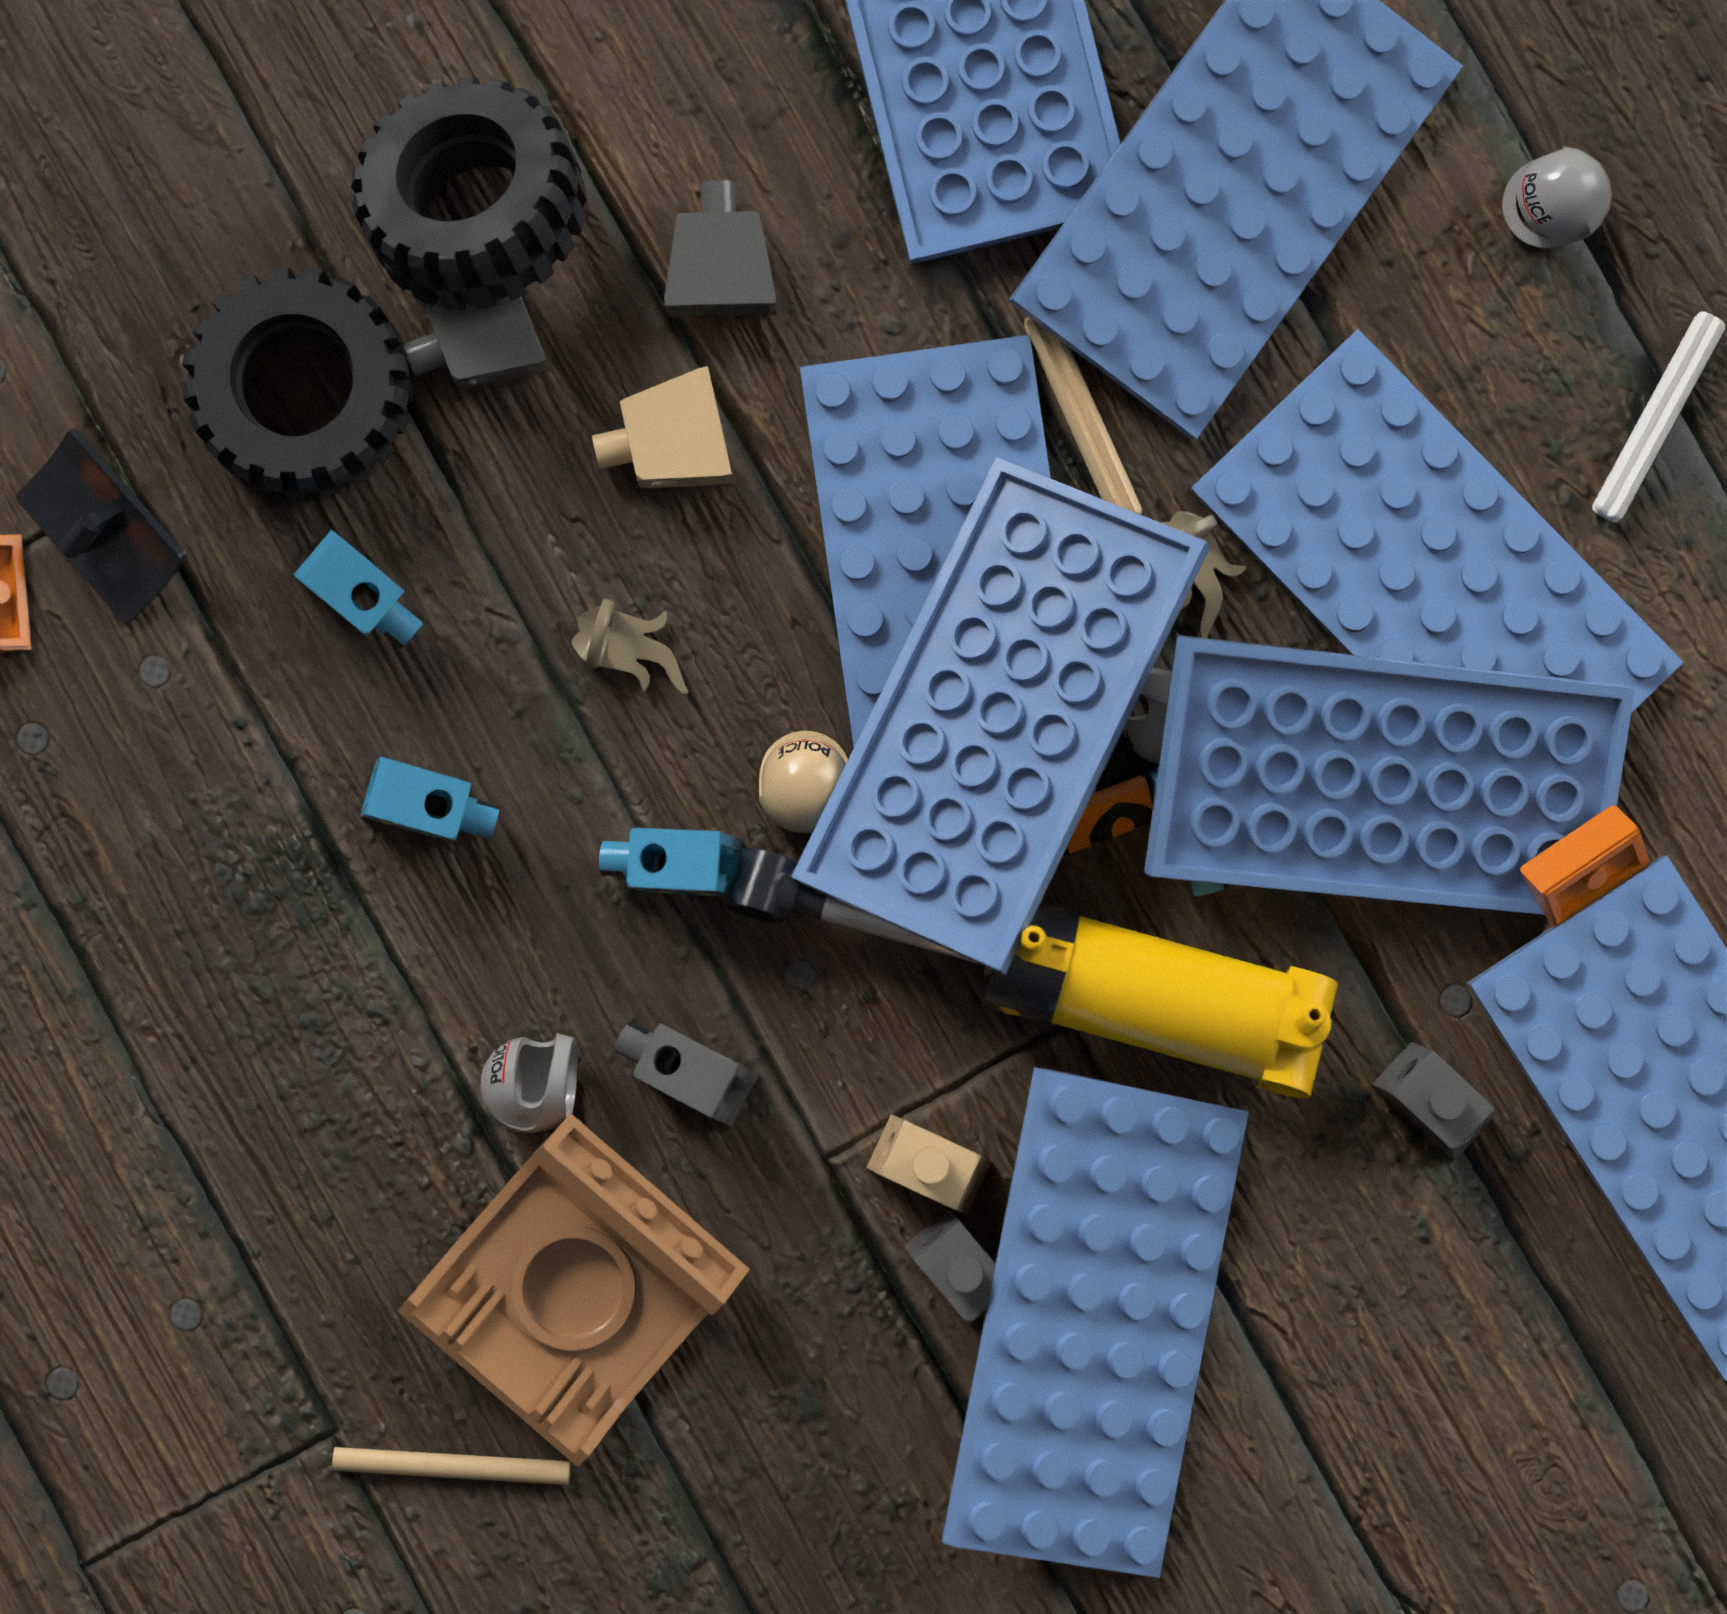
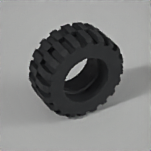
M478 77L458 78V84L446 86L444 81L427 86V93L417 98H414L411 93L399 101L398 106L400 109L392 116L385 113L373 127L376 133L374 139L366 138L357 155L361 165L355 166L352 171L351 188L355 193L352 199L355 216L382 267L386 269L391 280L402 290L411 291L415 299L429 305L436 304L439 299L444 309L465 310L466 303H475L478 310L497 306L496 300L509 296L511 301H514L526 295L525 288L536 280L541 285L555 273L552 265L557 259L564 262L575 247L571 235L578 236L580 234L586 217L582 209L587 202L586 185L581 176L582 171L556 116L549 107L540 104L537 96L526 89L517 88L514 91L510 82L497 79H489L487 85H483ZM481 167H501L515 171L512 182L504 195L484 212L459 221L445 222L425 218L426 210L434 195L444 184L457 175Z
M289 267L271 269L272 278L259 281L256 275L253 274L238 281L243 290L233 297L229 298L223 291L211 302L217 311L209 321L200 317L192 330V333L197 338L194 349L185 348L182 366L188 372V380L181 383L183 400L191 410V415L188 418L195 433L203 440L209 452L230 473L242 482L244 480L249 482L259 491L273 496L276 492L286 493L290 499H308L309 493L321 492L325 497L341 493L340 485L352 479L358 485L369 478L371 473L367 469L378 459L385 463L395 451L391 443L396 434L404 435L409 421V417L405 413L407 403L413 402V383L409 378L408 372L411 366L404 346L400 341L397 331L381 307L369 295H363L355 284L341 276L333 280L328 278L323 270L308 267L305 268L304 274H293ZM303 332L321 334L336 343L343 350L350 363L353 386L349 399L341 413L331 423L316 432L294 437L276 434L262 426L254 418L248 407L245 397V382L249 369L258 354L270 343L281 337Z

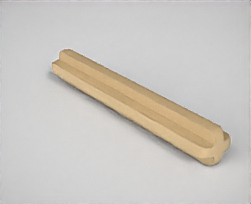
M1027 317L1024 327L1028 335H1030L1032 345L1101 498L1141 515L1142 507L1070 347L1030 317Z

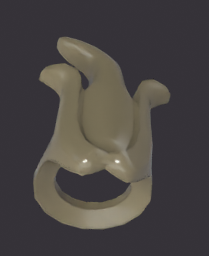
M1177 511L1170 522L1160 523L1202 539L1210 547L1193 583L1205 600V609L1199 629L1200 638L1208 639L1209 631L1219 613L1223 599L1222 589L1213 569L1216 568L1223 576L1236 577L1246 570V566L1232 565L1225 560L1211 534L1218 525L1213 515L1202 518L1185 511ZM1191 589L1181 609H1183L1190 603V599L1192 596Z
M604 598L601 606L593 608L578 617L579 632L572 639L571 643L579 656L586 662V667L597 669L603 666L634 674L639 679L642 690L646 691L650 684V675L646 668L636 661L638 659L649 660L660 664L665 669L676 690L682 694L689 693L684 684L678 663L670 648L643 635L644 633H657L665 627L667 622L666 611L657 618L646 621L618 612L615 601Z

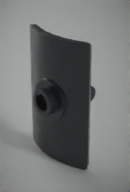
M75 427L67 431L62 442L49 460L16 494V500L124 623L132 622L161 593L187 558L184 550Z

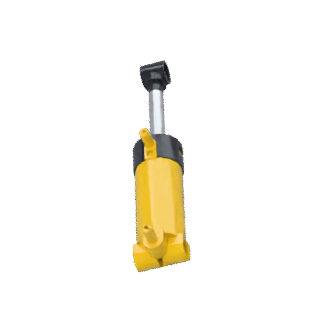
M745 848L741 852L726 907L736 914L761 922L778 924L782 923L784 919L790 921L793 912L974 962L801 884L791 877L797 863L785 856L754 848ZM1040 902L1028 928L1024 930L1020 938V945L1006 974L1003 975L988 967L984 968L983 977L987 978L981 1007L1050 1025V1023L1253 1078L1257 1080L1255 1088L1294 1098H1310L1323 1048L1322 1043L1331 1030L1330 1016L1338 982L1325 975L1290 966L1286 973L1081 917L1078 912Z

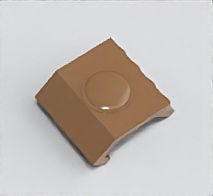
M570 1113L422 1280L398 1312L573 1464L579 1467L590 1456L632 1399L693 1329L708 1314L713 1315L724 1305L750 1269Z

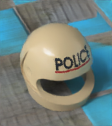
M813 731L793 732L777 740L766 752L760 768L759 802L764 811L778 826L786 830L804 834L813 833L848 761L845 752L828 736Z

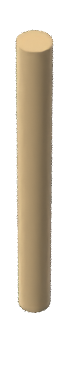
M343 1447L334 1448L332 1460L333 1471L558 1485H569L570 1461Z

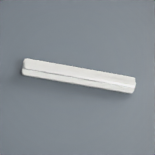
M1702 311L1694 317L1593 503V511L1599 516L1612 522H1618L1623 518L1725 330V323L1719 318Z

